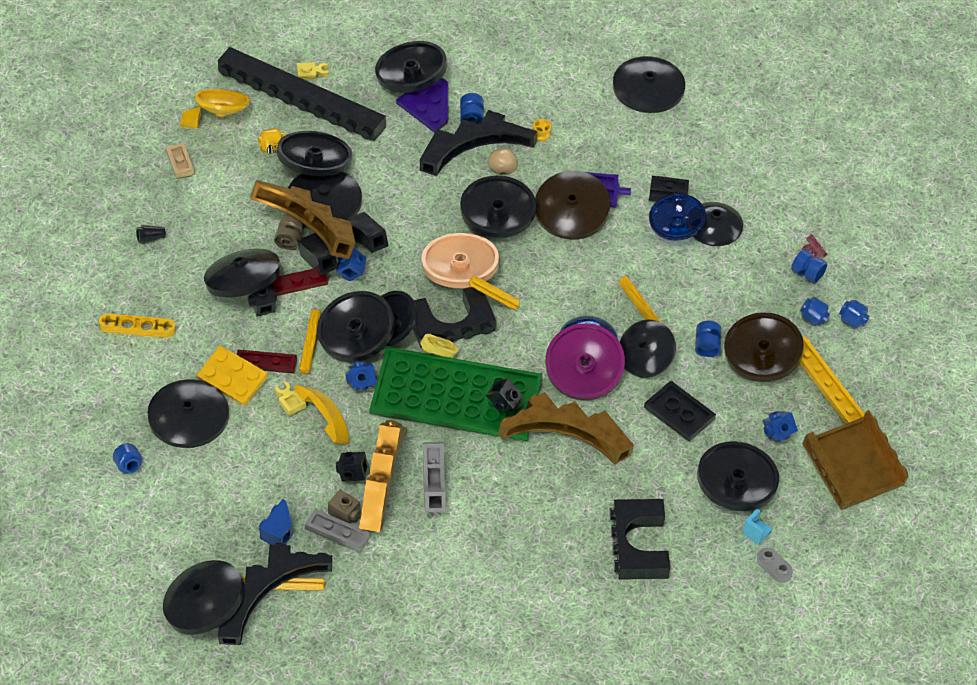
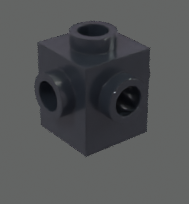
M270 285L247 296L249 306H253L256 317L275 312L277 295Z
M507 378L495 381L486 397L497 410L505 412L517 408L522 394Z
M365 451L341 453L339 461L336 462V472L340 474L341 481L355 482L366 479L369 465Z

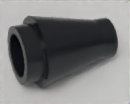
M141 225V227L136 228L137 241L145 244L165 238V227Z

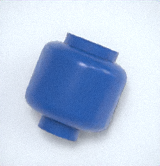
M816 297L807 298L800 309V312H802L801 317L814 326L819 325L820 322L824 324L830 315L827 312L829 306Z
M857 300L846 301L839 313L841 321L853 328H858L860 325L864 326L870 317L867 315L868 307Z
M124 443L114 450L113 461L121 472L128 474L140 468L142 456L136 446L131 443Z

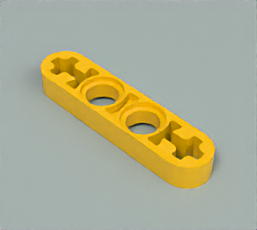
M104 314L99 318V328L106 333L169 338L176 332L174 321L166 318L121 314ZM127 322L133 324L129 328H125L122 326L124 323ZM145 324L152 325V328L145 330L142 328V326Z

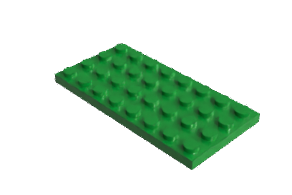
M386 347L369 414L499 436L498 431L501 421L506 417L516 415L522 409H526L528 400L533 395H538L542 374ZM508 378L520 391L522 397L518 402L517 408L512 411L500 412L486 395L495 381ZM530 432L516 434L508 438L528 441Z

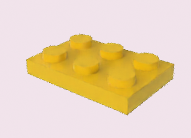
M219 345L196 376L199 380L215 386L226 396L246 406L268 378V373Z

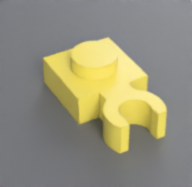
M315 62L297 63L299 78L314 80L317 75L321 77L329 76L327 63H322L319 66H315Z
M284 382V390H280L278 386H275V394L279 397V403L288 416L306 408V402L301 399L296 390L290 391L288 382Z

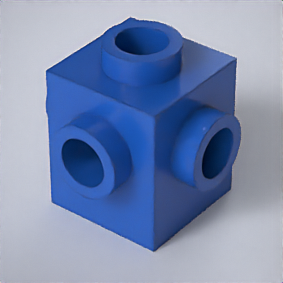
M353 248L349 259L338 257L336 272L346 280L352 281L363 275L367 257Z
M356 361L352 363V366H348V372H345L347 384L350 383L352 388H356V391L366 390L368 386L376 385L375 370L372 363L364 364V361Z
M775 411L770 413L768 418L762 420L766 436L769 439L777 440V442L788 439V435L798 431L792 412Z

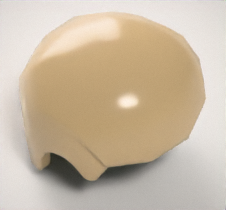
M506 148L494 150L488 158L489 168L498 175L502 172L507 175L512 174L518 166L514 153Z

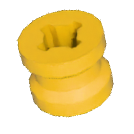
M538 119L533 123V130L537 131V141H546L551 136V123L546 119Z

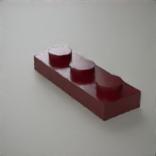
M313 268L278 276L270 284L272 290H275L277 296L325 286L328 285L326 274L320 275Z

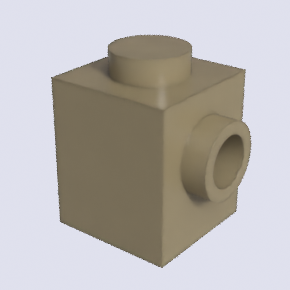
M340 489L328 502V514L350 524L352 521H356L361 514L360 501Z

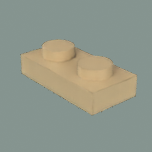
M181 143L166 147V153L176 179L194 175V168L185 144Z

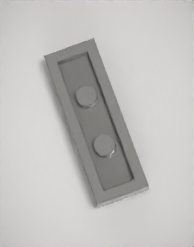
M314 509L305 523V529L360 553L370 538V532L359 529V527Z

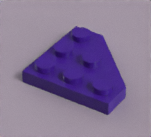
M441 78L435 84L425 89L405 93L396 99V104L435 133L437 129H441L448 124V81Z

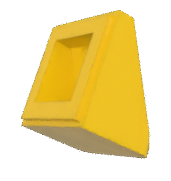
M201 107L183 111L180 126L198 129L202 116Z

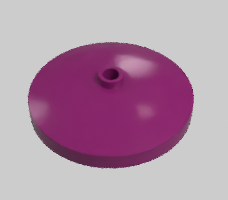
M587 323L572 325L560 331L550 342L545 357L546 372L552 385L565 396L577 400L598 399L610 393L620 382L625 367L624 351L619 340L607 329Z

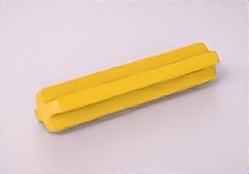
M475 275L470 278L469 286L513 310L519 307V299Z

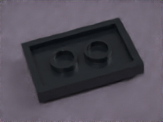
M669 381L644 403L645 409L689 442L716 418V414L673 381Z

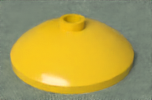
M205 89L196 92L194 95V100L199 106L208 112L215 113L219 117L235 114L244 110L250 104L248 96L225 89Z

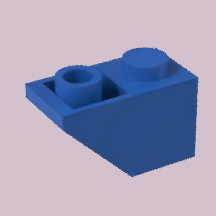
M282 499L278 505H274L268 518L263 519L260 523L261 540L275 545L276 543L286 544L291 538L292 523L286 500Z

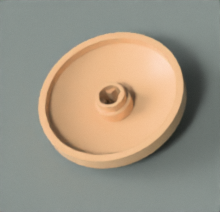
M453 233L441 236L430 242L422 253V269L425 275L433 282L450 288L471 287L469 286V280L474 275L484 281H488L494 276L499 266V254L496 247L489 240L475 234Z

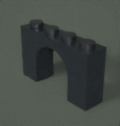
M365 212L345 219L351 222L355 242L362 244L371 253L389 246L386 230ZM316 233L297 240L301 257L320 275L338 268L336 256L330 255L328 247Z
M473 287L464 288L462 301L468 315L456 323H445L436 319L430 310L426 298L415 300L418 313L413 331L420 349L422 348L420 341L425 334H431L454 342L463 338L470 339L480 334L487 335L495 331L496 318L486 295Z
M614 499L613 508L609 509L610 520H614V525H611V537H615V542L612 543V553L617 555V560H614V572H618V579H669V551L639 550L633 547L626 538V535L635 528L664 527V499Z

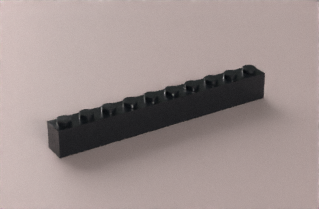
M229 47L218 59V72L223 76H229L236 79L239 83H245L255 90L267 93L270 97H276L286 104H292L302 111L314 114L317 118H323L333 125L341 126L348 132L359 134L364 139H370L375 142L386 128L385 115L232 47Z

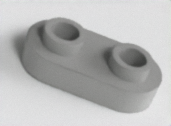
M763 548L758 552L757 563L775 581L785 583L791 579L793 573L791 565L774 549Z

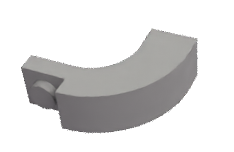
M423 442L425 512H446L444 442Z

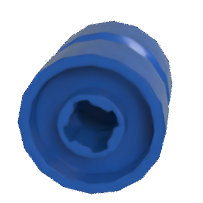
M468 93L461 97L460 122L464 119L479 125L484 118V99L482 96L476 93Z
M803 249L795 257L791 270L799 275L805 274L807 280L816 284L824 275L828 263L819 257L814 258V254Z
M702 321L696 326L695 351L699 356L715 357L721 350V326L714 321Z

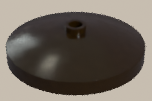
M565 171L553 175L540 186L535 197L538 222L547 232L563 239L579 240L595 234L604 226L610 214V197L604 184L593 175L581 171Z
M764 312L745 316L732 325L725 337L724 351L729 366L738 375L748 380L771 382L782 379L798 367L803 357L804 344L801 332L793 322L778 314Z

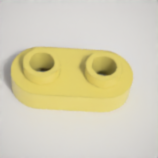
M425 334L420 341L422 349L427 353L454 358L458 352V348L453 342L431 334Z

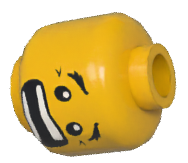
M278 128L262 131L258 137L260 150L265 151L267 154L277 152L278 142L285 136L284 132L281 133Z

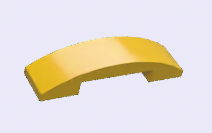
M295 385L293 388L301 399L305 402L314 403L327 420L328 425L324 430L332 441L336 444H349L346 423L334 402L323 392L315 388Z

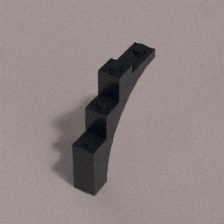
M488 110L480 125L463 119L455 134L437 129L420 158L419 171L437 176L442 168L453 158L479 146L507 143L534 148L537 140V131L505 121V115Z
M285 543L270 544L268 567L261 565L246 566L243 600L234 615L219 626V644L241 645L243 632L250 615L258 603L270 591L282 583L301 575L315 572H332L333 555H328L327 553L307 554L301 551L291 553V545H286Z

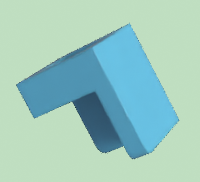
M756 509L745 520L743 534L760 545L772 532V528L759 520L761 511Z

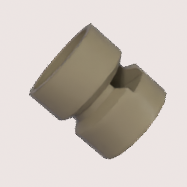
M289 214L282 216L274 237L275 244L282 249H296L298 247L297 240L301 238L305 224Z

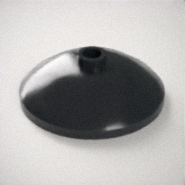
M705 202L697 205L690 211L687 217V228L693 238L705 245L725 246L735 242L741 236L743 220L741 215L727 204Z
M398 290L381 295L390 305L395 317L394 333L386 346L394 345L407 337L417 320L418 311L415 300L406 292Z
M642 320L634 323L623 333L620 339L625 356L624 368L637 377L650 378L661 374L671 365L675 357L676 341L673 333L666 325L656 320ZM645 342V347L641 348L640 345Z

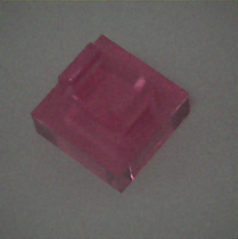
M812 234L806 238L809 244L803 246L802 250H812L811 253L814 254V258H816L817 254L820 258L828 255Z

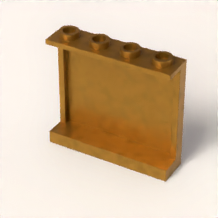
M869 410L866 411L862 418L816 436L814 432L808 433L803 440L802 445L841 510L901 487L909 477L907 469L898 460L897 452L891 448L886 434L881 431L876 417L872 416Z

